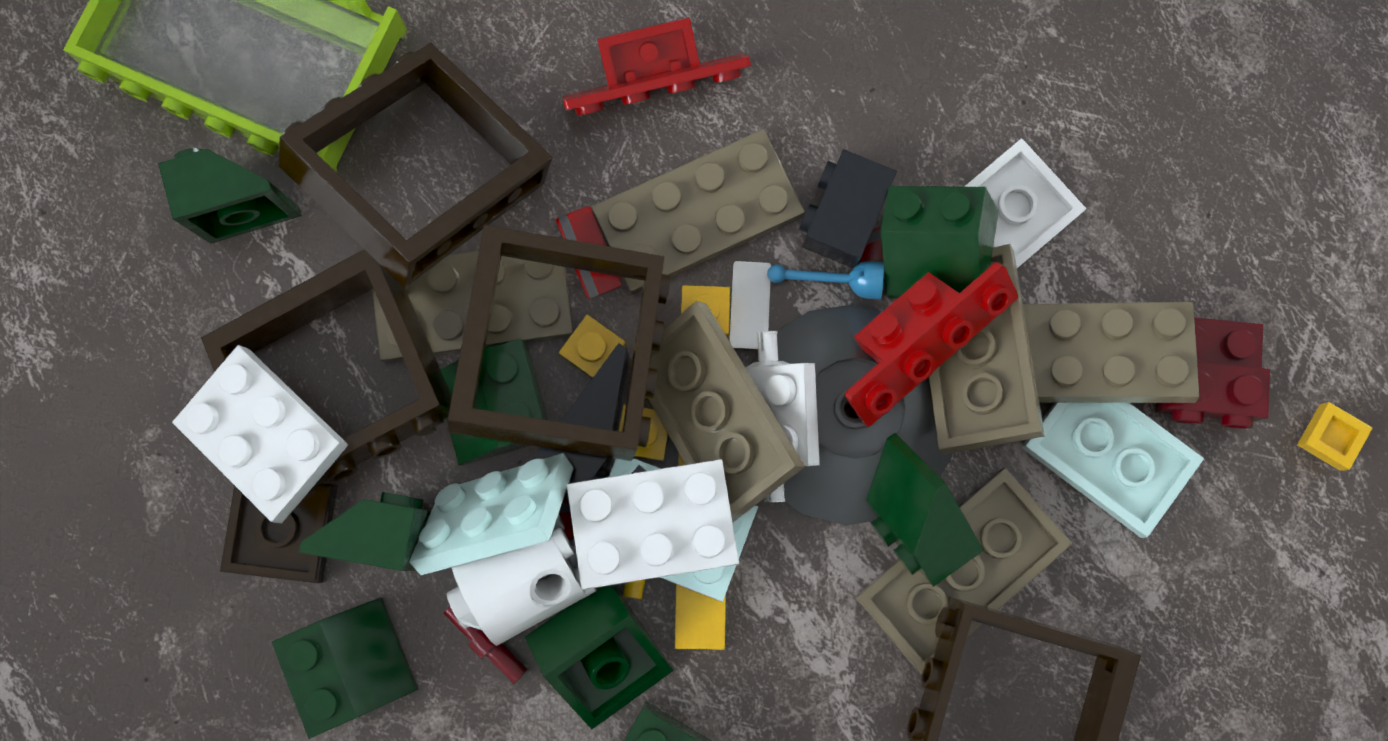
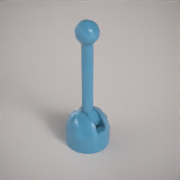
M860 262L849 274L785 270L782 265L774 264L768 269L767 276L773 283H781L784 279L848 283L858 297L881 300L884 262Z

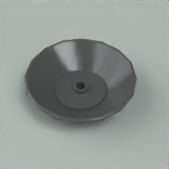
M855 305L813 310L777 330L778 361H784L789 364L815 363L820 465L805 466L784 483L785 502L802 515L842 525L859 524L875 520L877 517L866 499L886 439L893 433H896L939 477L951 461L952 453L944 455L938 447L929 377L916 386L871 426H866L860 418H849L845 414L844 406L848 402L845 397L846 391L878 364L860 348L854 336L876 318L881 311ZM757 354L756 357L753 359V361L751 362V364L754 363V362H759V361H758V354Z

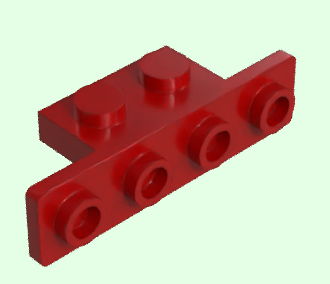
M690 17L597 38L608 85L563 96L565 110L575 108L577 115H585L603 110V101L620 97L622 104L644 101L650 98L649 90L667 86L668 93L686 91L696 87L695 79L713 76L714 82L728 81L740 77L741 68L751 66L750 57L740 53L700 63Z
M998 262L994 263L960 293L928 272L854 336L860 348L878 362L874 368L845 393L846 399L866 426L873 425L884 414L889 412L894 405L922 381L927 379L939 366L965 346L977 333L1003 313L1018 298V293L1006 267Z

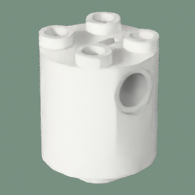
M559 514L550 540L547 542L451 567L458 587L447 592V599L454 615L464 628L470 626L482 630L488 639L497 646L597 591L596 588L581 589L576 547L572 545L575 540H568L563 531L565 526Z

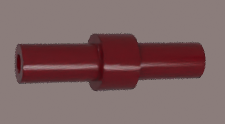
M450 606L445 610L443 614L471 641L468 647L481 660L487 657L513 684L526 673L528 669L502 643L496 646L482 630L470 626L464 628L457 620Z

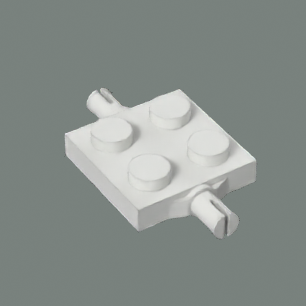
M778 331L756 332L759 362H754L745 368L804 465H820L815 363L789 364L784 361H778ZM784 484L764 499V502H785Z

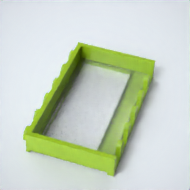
M89 0L63 51L80 63L77 70L85 76L102 84H105L108 78L121 83L119 89L136 99L147 102L150 96L163 101L161 107L168 112L185 120H189L193 114L204 119V126L215 133L227 138H231L233 133H237L248 138L247 145L273 157L276 151L279 152V137L282 136L283 132L291 124L297 121H306L319 113L331 99L335 97L343 98L357 89L368 76L375 73L378 75L383 73L399 39H403L407 27L396 9L388 6L384 16L373 12L366 0ZM355 128L317 152L335 172L338 170L336 166Z

